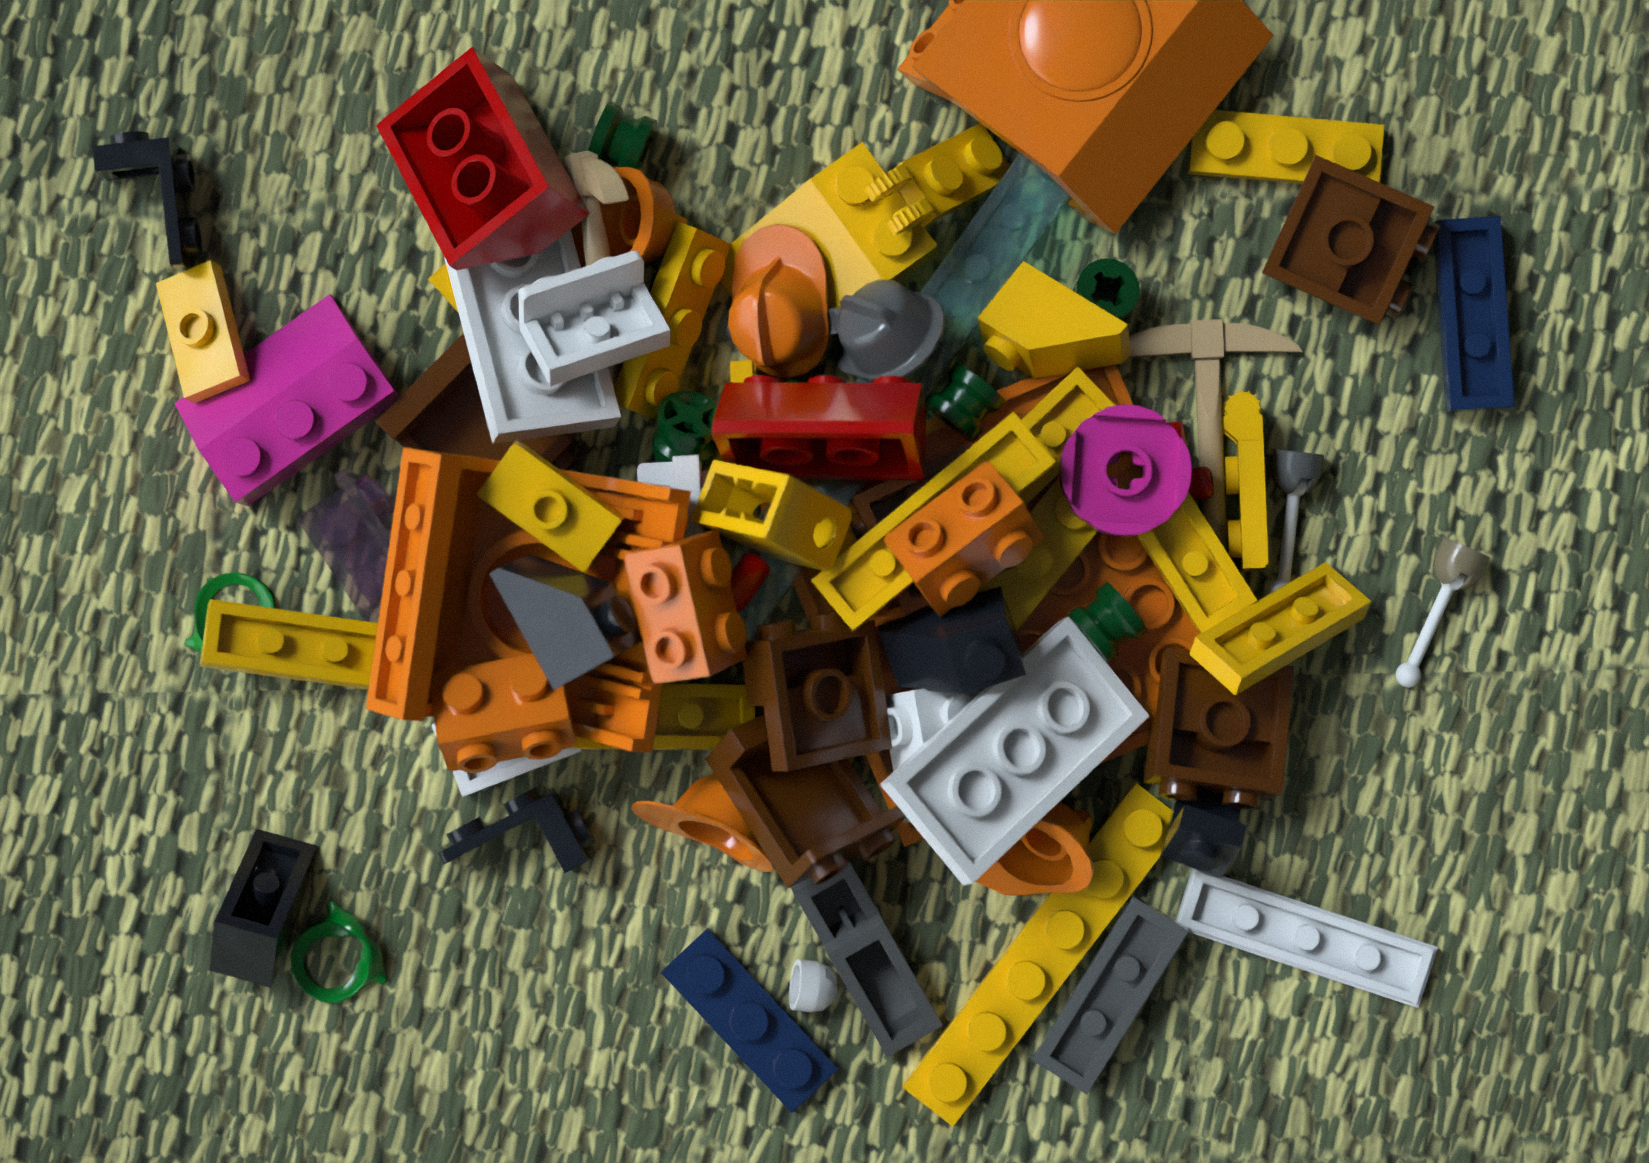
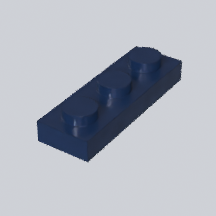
M1501 216L1436 220L1434 223L1441 225L1434 239V255L1446 412L1511 408L1514 406Z
M709 928L705 929L660 972L791 1113L839 1069L831 1058Z

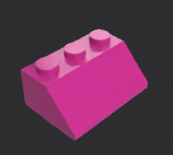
M329 294L244 354L250 381L197 403L182 397L175 402V405L199 452L235 503L248 507L388 409L401 396V393L332 295Z

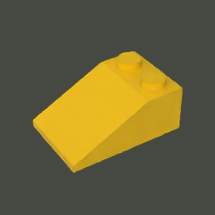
M861 142L809 179L733 241L720 281L732 296L734 259L745 239L758 229L775 224L798 228L813 239L822 253L827 273L828 309L835 306L841 307L840 301L845 295L852 296L854 292L867 283L879 279L899 282L936 255L938 245L921 224L897 236L893 235L887 226V222L892 219L893 214L908 204L898 190L885 199H879L875 202L870 200L864 189L878 177L885 174V172L865 144Z

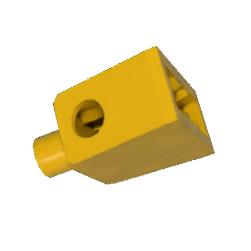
M713 460L690 519V521L709 530H719V534L775 559L823 571L830 570L834 566L836 559L856 543L854 533L848 530L852 519L850 508L789 475ZM768 502L771 504L765 521L752 516L758 505Z

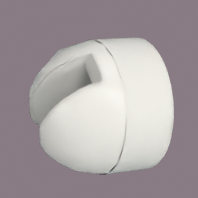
M797 959L791 972L789 987L790 1009L816 1012L823 1011L830 1006L838 994V987L836 986L837 977L834 971L829 966L818 961Z

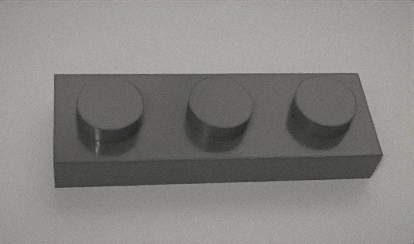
M1133 895L1034 1053L1032 1061L1085 1094H1088L1189 932L1188 928Z

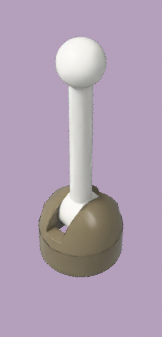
M1442 538L1433 562L1436 577L1441 582L1442 587L1408 661L1401 664L1396 670V680L1401 686L1413 687L1419 683L1421 679L1419 666L1454 590L1466 589L1475 585L1485 571L1490 560L1489 556L1448 538Z

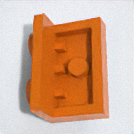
M984 462L888 533L884 538V542L907 571L926 601L937 615L941 617L953 607L969 602L977 594L980 587L1004 569L1013 567L1025 560L1032 549L1045 538L1018 495L990 462Z
M719 530L694 534L663 547L634 551L625 556L624 561L653 682L665 683L706 677L747 659L745 649L746 628L742 617L737 613L730 583L732 576L731 562L727 552L722 548Z
M533 653L431 674L430 695L437 742L449 771L483 772L493 768L497 762L522 757L533 760L547 759L556 756L562 749L577 745L565 684L553 690Z

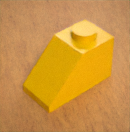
M1025 261L1019 265L977 317L983 350L986 355L1003 369L1013 371L1016 367L1034 379L1070 373L1077 366L1081 370L1121 364L1131 355L1128 324Z

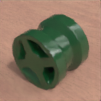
M609 102L599 118L588 151L597 154L598 159L605 163L641 170L653 141L658 122L647 116L639 119L627 116L621 106Z
M1099 259L1090 263L1081 271L1072 290L1123 322L1128 320L1140 296L1139 282L1135 272L1125 263L1116 259ZM1097 282H1099L1100 285H1106V286H1108V287L1114 286V287L1111 288L1110 290H1108V289H1106V288H1099V286L1097 285Z
M955 362L947 373L948 383L941 392L931 393L926 400L927 409L942 422L974 443L982 432L981 422L988 413L998 412L1005 399L975 373Z
M679 391L671 393L662 400L657 413L658 426L652 439V451L658 461L673 462L672 456L699 455L702 469L710 464L716 449V442L712 435V421L717 404L712 399L695 391Z
M1108 582L1096 590V599L1087 607L1077 606L1067 614V617H1070L1107 664L1118 656L1119 646L1128 638L1138 639L1148 631L1130 604Z

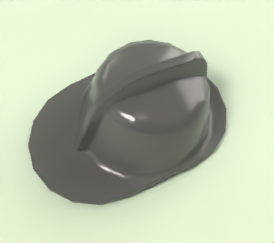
M884 279L867 283L854 292L852 296L845 295L840 301L842 310L837 323V331L840 338L836 354L837 366L848 375L866 378L871 381L881 376H900L905 378L925 363L935 351L943 335L945 315L941 304L932 297L914 292L897 281Z

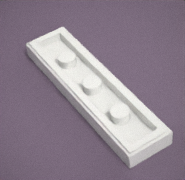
M1193 868L1175 920L1187 927L1190 933L1419 1008L1438 949L1436 946L1225 876L1219 877Z

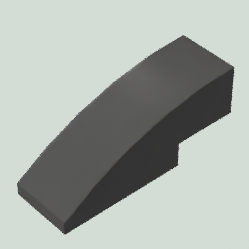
M848 858L849 865L826 882L816 885L812 877L792 886L791 889L885 1055L889 1057L943 1025Z

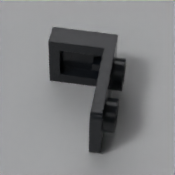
M141 131L113 134L110 136L111 144L92 146L95 172L107 181L160 175L170 266L180 273L192 268V255L202 254V237L197 217H188L185 193L195 191V173L190 154H181L180 147L169 137L149 139V133Z
M534 787L503 804L508 813L507 817L488 827L485 826L481 817H478L446 834L452 846L438 853L443 864L449 863L535 817L564 873H567L592 859L586 847L595 843V839L578 808L568 813L557 791L542 797L539 789Z
M1199 791L1198 800L1196 801L1175 800L1160 857L1222 877L1242 848L1247 825L1238 822L1241 809L1223 806V794Z

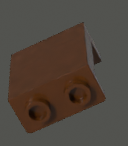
M464 333L375 421L393 440L405 448L502 460L515 442L492 444ZM570 433L520 440L558 469L570 470L578 461L571 451L579 442Z
M765 714L730 729L705 758L787 888L812 877L816 885L824 883L843 871L849 865L847 859L858 853L864 861L879 855L896 842L897 839L892 832L907 818L898 806L882 813L847 758L788 772L772 771Z

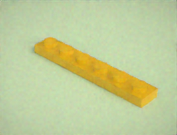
M1133 783L1090 839L1087 852L1091 856L1094 868L1091 883L1079 892L1049 893L902 1084L903 1089L952 1127L956 1124L1160 858L1172 814L1170 808L1139 784Z

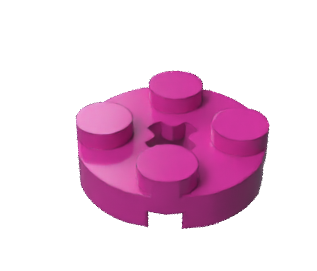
M1116 405L1104 408L1080 423L1065 443L1059 464L1061 489L1071 511L1077 518L1086 522L1093 529L1108 535L1135 536L1150 531L1171 517L1186 498L1191 483L1192 465L1186 444L1182 437L1178 436L1176 430L1166 422V419L1157 412L1145 407ZM1124 452L1132 454L1131 460L1133 465L1143 467L1142 478L1131 480L1129 489L1118 488L1117 479L1107 475V464L1117 463L1120 453Z

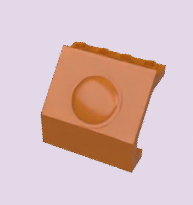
M949 0V5L934 24L915 38L910 46L909 55L897 70L915 86L945 98L966 111L1053 178L1072 197L1068 205L1086 221L1116 234L1274 35L1243 0Z
M403 447L366 703L367 710L400 720L425 721V716L434 717L430 695L432 673L533 653L489 573L528 554H533L580 571L477 496V493L501 460ZM559 469L624 516L621 523L584 573L613 584L618 595L632 608L636 618V628L641 635L624 558L627 554L634 551L663 547L684 539L688 525V507L691 491L673 488L668 485ZM642 641L565 684L570 717L576 737L631 752L652 753L655 729L659 721L662 683H655L651 678Z

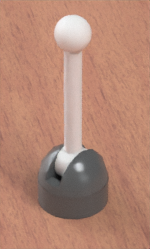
M1273 449L1271 464L1272 480L1287 495L1278 578L1271 584L1270 594L1291 582L1299 501L1302 495L1309 493L1319 484L1323 470V454Z

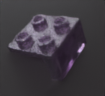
M343 469L334 476L341 488L296 519L363 619L367 622H373L379 618L392 529V520L389 515L394 513L395 503L378 479L372 480L368 474L362 477L347 469Z

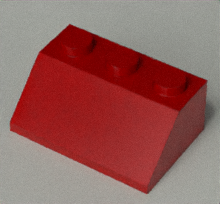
M473 47L463 53L376 125L448 265L456 271L541 253L589 215L586 206L513 75Z
M755 375L745 378L743 382L725 383L712 421V435L723 462L785 474L795 479L924 480L927 405L922 383H912L909 379L900 376H881L874 379L873 383H847L844 379L836 376L822 375L810 378L808 383H782L781 380L772 376Z

